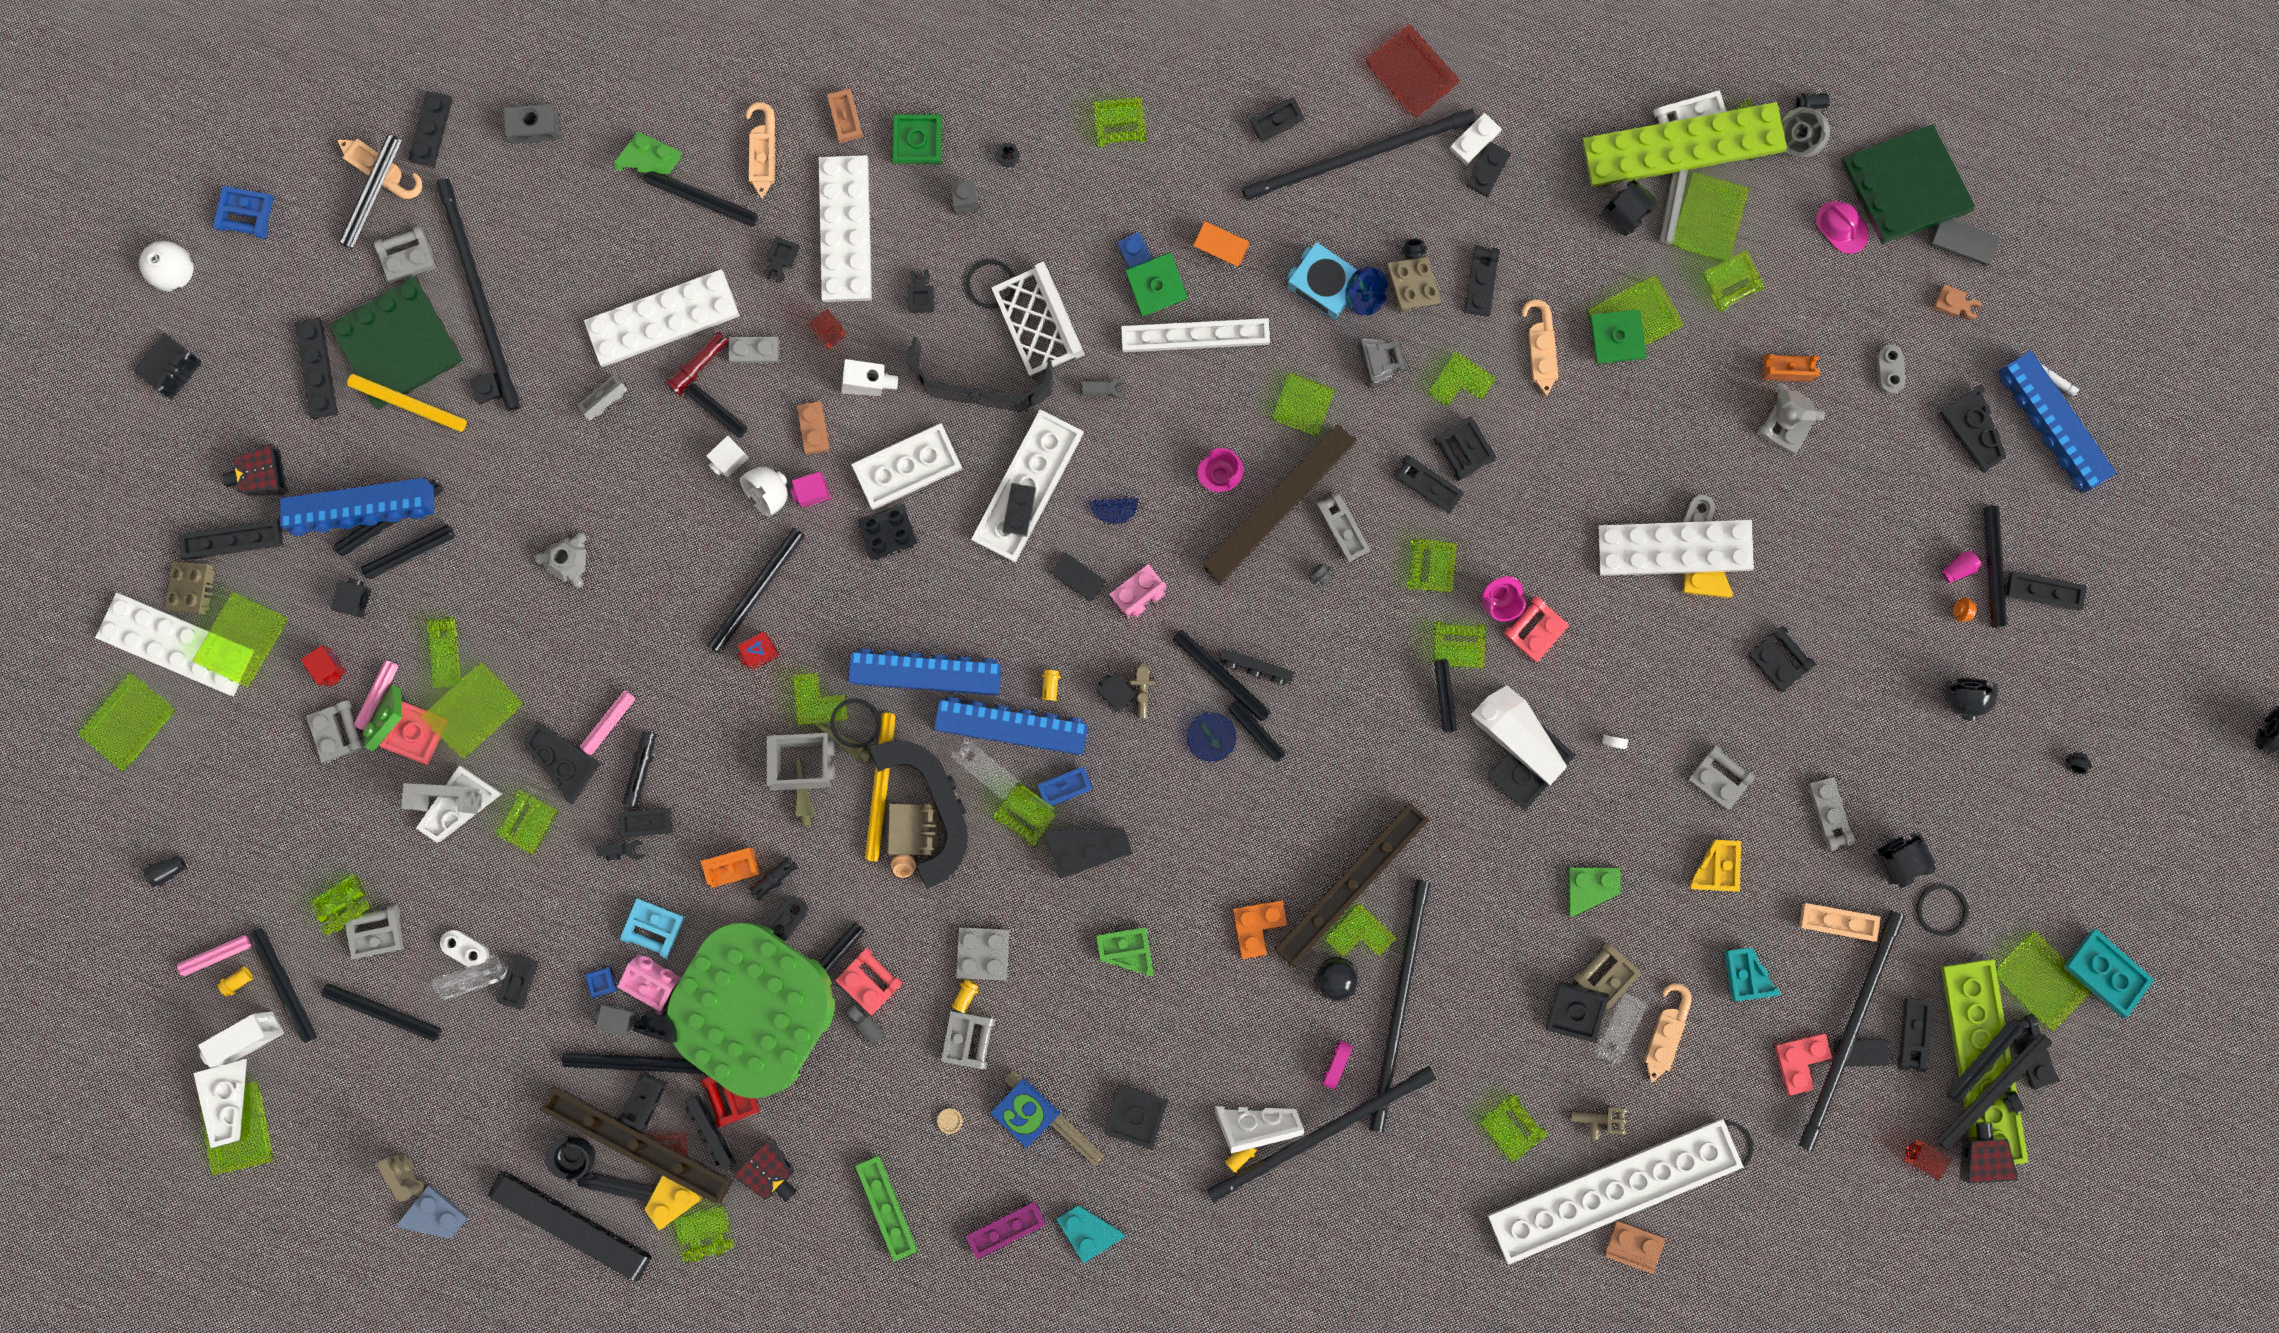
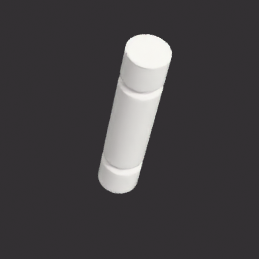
M2042 365L2058 388L2064 392L2066 391L2072 397L2079 391L2077 387Z

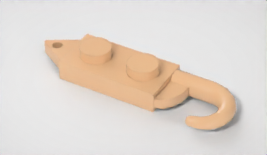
M757 102L749 106L746 118L749 119L753 111L760 109L765 113V125L755 127L749 134V182L754 185L760 197L763 198L771 184H775V115L770 105Z
M359 139L355 141L338 140L344 154L343 159L369 176L379 153ZM391 163L382 186L400 198L412 199L421 192L422 180L416 173H413L412 176L416 181V185L412 190H405L398 185L401 178V170L397 165Z

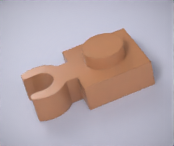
M1944 284L1940 288L1933 309L1955 318L1961 312L1967 320H1974L1977 318V314L1972 313L1970 307L1978 309L1982 303L1978 300L1967 301L1965 300L1966 292Z

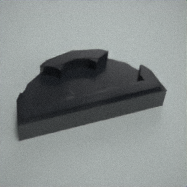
M661 1011L647 1012L635 1024L633 1032L669 1043L677 1042V1031L674 1022L667 1014Z

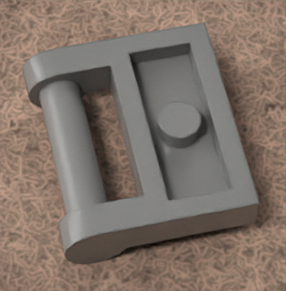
M421 225L413 227L412 231L389 239L374 241V246L379 254L389 283L437 268L426 233ZM418 239L419 245L391 255L388 254V249Z
M1776 403L1765 424L1759 427L1757 435L1794 456L1797 454L1814 422L1801 427L1795 426L1792 430L1781 427L1778 434H1775L1772 430L1777 423Z
M350 701L337 703L335 706L306 716L322 763L333 761L365 748L364 742L360 740L357 729L354 726V720L350 711L352 709ZM337 714H341L350 744L347 746L336 718Z
M1715 744L1687 781L1726 811H1729L1745 789L1753 782L1756 775L1751 771H1745L1721 752L1722 749ZM1715 759L1740 778V782L1736 785L1710 764Z
M397 905L388 906L385 910L355 915L354 913L345 915L351 960L404 949L399 921L400 912ZM386 919L389 922L387 927L358 932L357 930L358 925Z
M950 1011L941 1062L987 1069V1050L991 1029L995 1026L996 1019ZM974 1024H980L982 1027L976 1059H971L968 1057Z

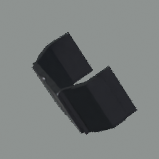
M913 337L912 345L908 349L906 360L911 371L923 388L925 386L927 393L935 398L964 403L977 402L986 407L1023 412L1027 411L1031 405L1034 407L1052 395L1054 371L1052 361L1050 360L1047 363L1044 382L1024 396L1017 397L928 381L918 367L921 346L917 337Z

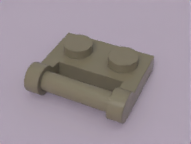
M1606 941L1602 946V951L1581 973H1577L1573 980L1581 987L1608 993L1609 999L1606 1010H1608L1641 975V972L1612 944ZM1610 956L1613 957L1616 961L1592 985L1588 981L1590 977Z
M403 1153L386 1158L376 1164L398 1201H406L412 1195L418 1196L426 1189V1183L416 1178L412 1171L413 1164L411 1160L404 1156Z

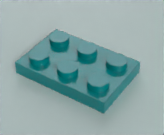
M2097 929L2089 931L2064 966L2070 974L2121 1018H2128L2154 981L2149 974Z

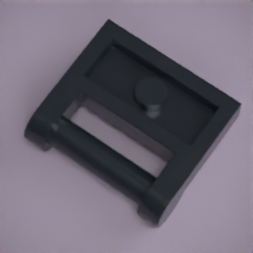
M1472 416L1432 439L1436 446L1439 445L1456 473L1454 476L1458 482L1497 458ZM1453 437L1470 464L1468 467L1464 468L1447 441L1449 438Z
M1784 626L1778 628L1748 654L1749 658L1780 693L1784 692L1803 674L1816 665V662L1812 658H1808L1788 636V631ZM1779 640L1801 666L1795 669L1774 643Z

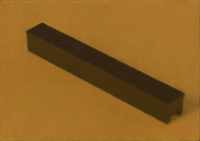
M1337 424L1203 564V569L1221 585L1354 446L1357 439L1353 438Z
M1408 803L1274 950L1287 963L1295 967L1426 825L1429 819L1415 808L1412 803Z
M552 1087L549 1092L551 1093L545 1104L541 1106L540 1111L715 1204L723 1202L734 1181L733 1179L654 1137L621 1123L618 1118L559 1087Z

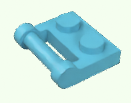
M637 898L620 940L626 943H635L660 953V957L668 959L685 917ZM635 926L666 937L664 944L635 933Z

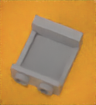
M403 783L401 809L428 811L429 796L458 798V812L477 814L478 809L482 806V794H479L480 789L465 786Z

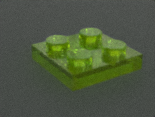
M1289 372L1272 420L1318 436L1335 389Z

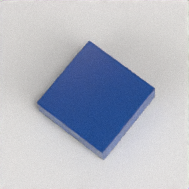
M611 967L585 974L591 998L617 991Z

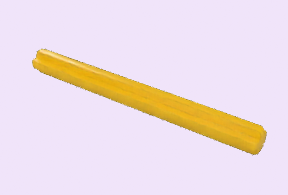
M882 713L878 744L893 741L895 714ZM875 767L865 859L868 861L879 860L890 768L878 772Z

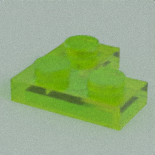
M1455 352L1428 394L1449 406L1460 388L1463 387L1483 400L1497 378L1458 352Z
M818 673L793 675L798 726L830 722L834 709L846 700V695L821 697ZM847 704L837 711L834 722L848 720Z
M1359 903L1325 941L1343 958L1360 940L1380 957L1397 938Z

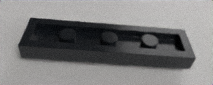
M317 318L296 322L295 326L310 417L318 419L338 415L323 320Z
M274 520L179 534L181 559L190 560L283 546L280 521Z

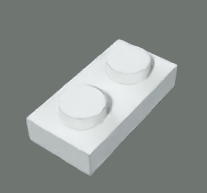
M1484 113L1450 146V150L1467 166L1502 129Z

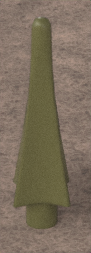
M818 721L813 723L814 727L823 733H827L831 739L858 762L862 759L868 763L872 759L870 752L867 751V746L861 748L847 747L834 737L831 729ZM838 733V735L847 742L854 744L860 743Z
M797 759V779H805L802 760ZM797 789L795 817L801 820V827H810V817H815L808 789Z

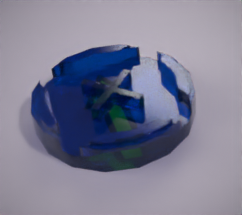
M1370 266L1362 267L1354 272L1349 279L1346 287V303L1353 313L1370 316L1380 310L1387 296L1385 295V288L1388 289V282L1385 274L1380 269Z
M1209 712L1197 716L1191 722L1187 731V744L1190 751L1198 759L1206 762H1217L1226 758L1233 751L1236 743V730L1232 722L1226 716L1218 713Z

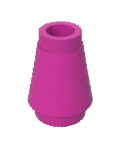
M1972 550L1962 551L1941 573L1948 583H1952L1978 572V568L1982 564Z

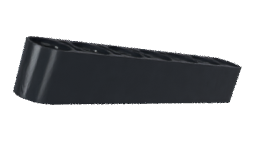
M500 1171L487 1194L493 1201L631 1280L639 1281L652 1259L648 1252L508 1172Z

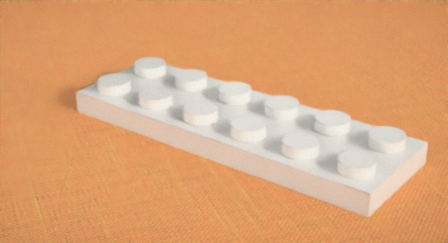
M868 156L819 157L822 301H872Z
M721 269L584 320L599 364L601 367H605L737 318L740 314L724 271Z
M1039 410L971 540L1016 563L1077 448L1084 431ZM1011 483L1036 487L1027 537L1002 532Z
M1752 520L1598 526L1600 576L1754 570Z
M120 593L115 594L95 637L231 696L235 695L255 651Z

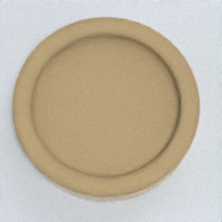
M954 1108L944 1109L937 1118L939 1129L946 1134L956 1133L963 1123L961 1113Z

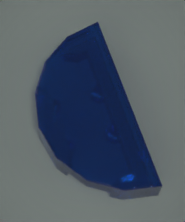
M1139 498L1090 501L1092 512L1099 520L1106 524L1118 525L1127 522L1134 516L1138 509Z

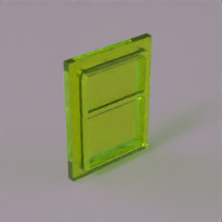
M1693 172L1672 246L1729 262L1750 188Z
M1657 275L1587 309L1589 317L1592 314L1640 309L1645 346L1684 326Z
M232 592L192 662L206 668L208 671L211 670L228 678L232 682L234 681L249 688L286 625L288 618L264 607L262 604L255 603Z
M481 662L421 717L464 760L524 704L504 685L503 681H500Z
M129 673L78 735L122 772H125L176 712V709L147 686L145 682H142L133 673Z
M2033 931L1996 969L1997 978L2051 1032H2054L2091 993L2088 988L2064 968L2067 962L2037 931Z
M258 1081L247 1083L244 1087L240 1140L213 1148L210 1147L199 1095H197L212 1176L225 1172L231 1173L234 1170L251 1166L256 1167L259 1164L274 1161Z

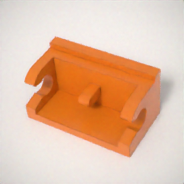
M1204 221L1193 246L1238 267L1250 246V242Z
M1763 355V380L1812 382L1820 376V369H1816V362L1819 360V356Z
M746 848L701 861L707 885H710L711 888L761 875L754 848Z

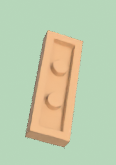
M1802 903L1799 928L1877 942L1880 917Z

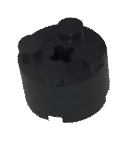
M1635 178L1626 184L1627 188L1622 191L1620 190L1602 210L1603 212L1599 214L1616 232L1624 237L1633 232L1642 223L1640 219L1646 214H1650L1659 204L1656 198Z
M1911 833V839L1904 840L1902 836L1881 846L1878 849L1879 855L1874 853L1873 857L1888 884H1899L1900 888L1906 887L1914 882L1913 878L1921 874L1928 875L1937 869L1934 865L1935 860L1920 833Z

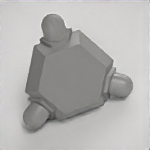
M1783 383L1777 386L1776 410L1778 416L1776 421L1783 428L1792 430L1795 426L1801 427L1814 421H1822L1825 418L1824 411L1816 409L1813 401L1799 391L1789 390L1787 385Z
M582 532L577 533L574 538L566 537L547 547V551H544V553H538L535 556V561L538 564H543L546 567V571L563 582L571 581L575 588H581L584 584L581 576L585 572L586 548H584L585 545L583 544L587 537Z

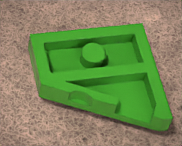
M637 132L614 162V169L622 171V167L637 168L638 172L670 174L681 159V151Z
M395 685L389 688L372 720L366 725L363 731L365 748L374 752L402 719L401 688Z
M1568 868V916H1576L1621 894L1620 868Z
M1146 927L1096 935L1100 961L1148 976H1154Z

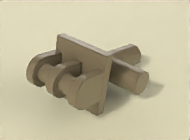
M1141 663L1137 667V678H1131L1130 685H1138L1137 718H1147L1148 685H1155V678H1149V666Z
M1609 1106L1608 1115L1572 1112L1571 1122L1590 1123L1589 1139L1599 1140L1600 1124L1608 1125L1607 1134L1626 1135L1625 1123H1627L1628 1119H1625V1112H1628V1108ZM1612 1111L1617 1112V1118H1612ZM1612 1123H1617V1129H1612Z

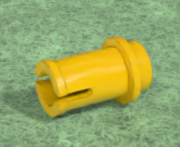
M1044 670V675L1041 674V677H1044L1041 699L1057 701L1058 679H1061L1059 671Z
M243 966L227 979L222 978L220 980L221 983L217 986L224 996H233L237 989L254 978L250 970Z
M965 979L964 983H960L961 989L952 1004L954 1009L962 1013L967 1012L974 994L979 992L977 990L979 985L969 979Z
M1251 1148L1235 1152L1225 1160V1163L1237 1173L1251 1157H1255L1254 1153L1257 1149Z

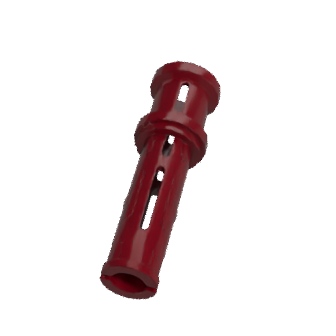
M719 331L687 364H680L679 370L670 379L666 378L664 380L667 386L678 396L682 395V391L690 382L697 380L698 372L729 343L726 338H723L717 344V341L723 336Z

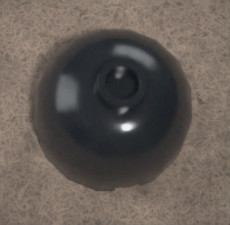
M1975 678L1957 679L1959 684H1951V680L1945 682V701L1948 707L1954 713L1962 715L1964 720H1977L1978 716L1986 715L1990 712L1997 702V683L1993 682L1992 687L1987 685V680Z

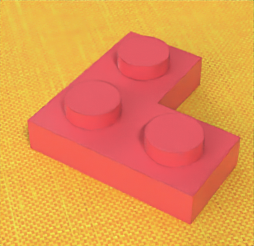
M1821 1033L1774 1045L1787 1095L1814 1090L1808 1064L1832 1059L1826 1034Z

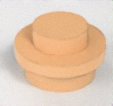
M898 855L892 859L891 869L896 876L906 878L915 871L916 861L909 855Z

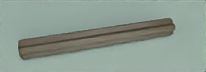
M1012 1070L1005 1077L1004 1081L1013 1089L1023 1077L1015 1070ZM1061 1113L1050 1124L1092 1165L1095 1166L1101 1161L1104 1156L1103 1153Z

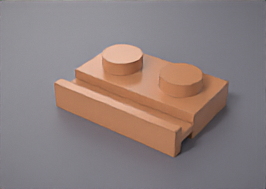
M1615 1220L1604 1256L1654 1274L1666 1239Z

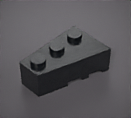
M1124 829L1044 831L1061 879L1132 854Z

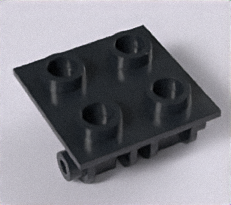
M163 333L133 372L152 385L156 391L172 400L201 365L202 361L167 334Z
M904 504L858 520L870 560L876 559L879 561L880 558L888 556V553L892 556L893 551L900 553L899 549L914 548V545L918 544Z

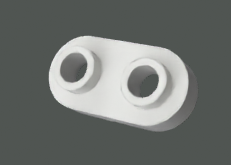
M451 930L441 937L440 947L442 951L463 965L474 969L481 968L488 962V948L462 931ZM452 938L456 941V945L453 948L449 945V941ZM473 951L477 953V959L475 961L472 960L470 957Z

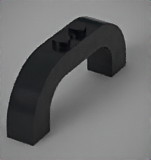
M898 740L884 742L869 748L878 772L897 765H907L915 768L923 776L944 826L946 837L944 846L939 854L928 861L916 865L925 889L943 882L961 864L968 842L967 827L962 815L966 813L962 800H956L953 790H956V785L952 776L947 777L939 760L930 751L918 744Z

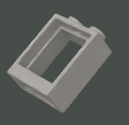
M827 733L767 736V786L769 789L775 791L831 788V780H835V766L831 765V756L835 755L834 740L831 741ZM822 746V778L781 780V748Z

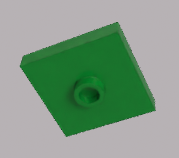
M893 114V164H942V114Z
M1171 252L1125 269L1142 317L1188 299Z
M1640 309L1592 314L1590 316L1596 365L1646 359Z

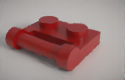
M710 1076L700 1080L702 1086L706 1087L717 1118L715 1120L717 1128L761 1111L756 1098L742 1097L723 1087L732 1114L727 1116L715 1084L716 1081Z

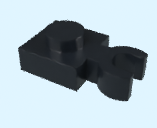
M775 236L767 256V260L772 262V265L765 269V278L769 279L772 272H778L776 281L782 283L784 280L783 269L784 267L792 268L800 248L799 245Z
M924 269L925 275L922 279H917L915 270H911L910 276L915 287H908L910 313L934 312L933 286H926L930 280L927 269Z

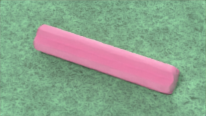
M388 660L384 661L354 723L356 728L364 730L366 725L372 720L398 669L397 664Z
M623 691L580 745L583 752L592 755L635 701L636 698L631 693Z
M247 935L240 936L177 964V970L181 976H186L249 949L252 946L250 938Z

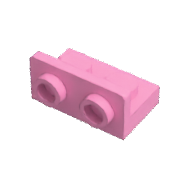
M1148 564L1111 592L1109 596L1127 618L1132 615L1136 618L1146 610L1144 606L1152 600L1155 603L1166 594L1164 590L1167 589V585L1161 581Z
M638 954L628 963L618 988L652 1008L662 1011L666 1007L681 977L677 976L672 970L665 969L653 962L651 958Z

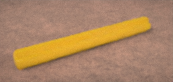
M351 374L347 380V386L454 430L463 432L466 427L467 421L463 418L355 374Z

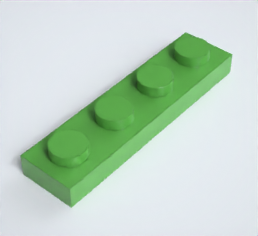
M878 1155L855 1165L893 1262L916 1253L918 1248L881 1156Z

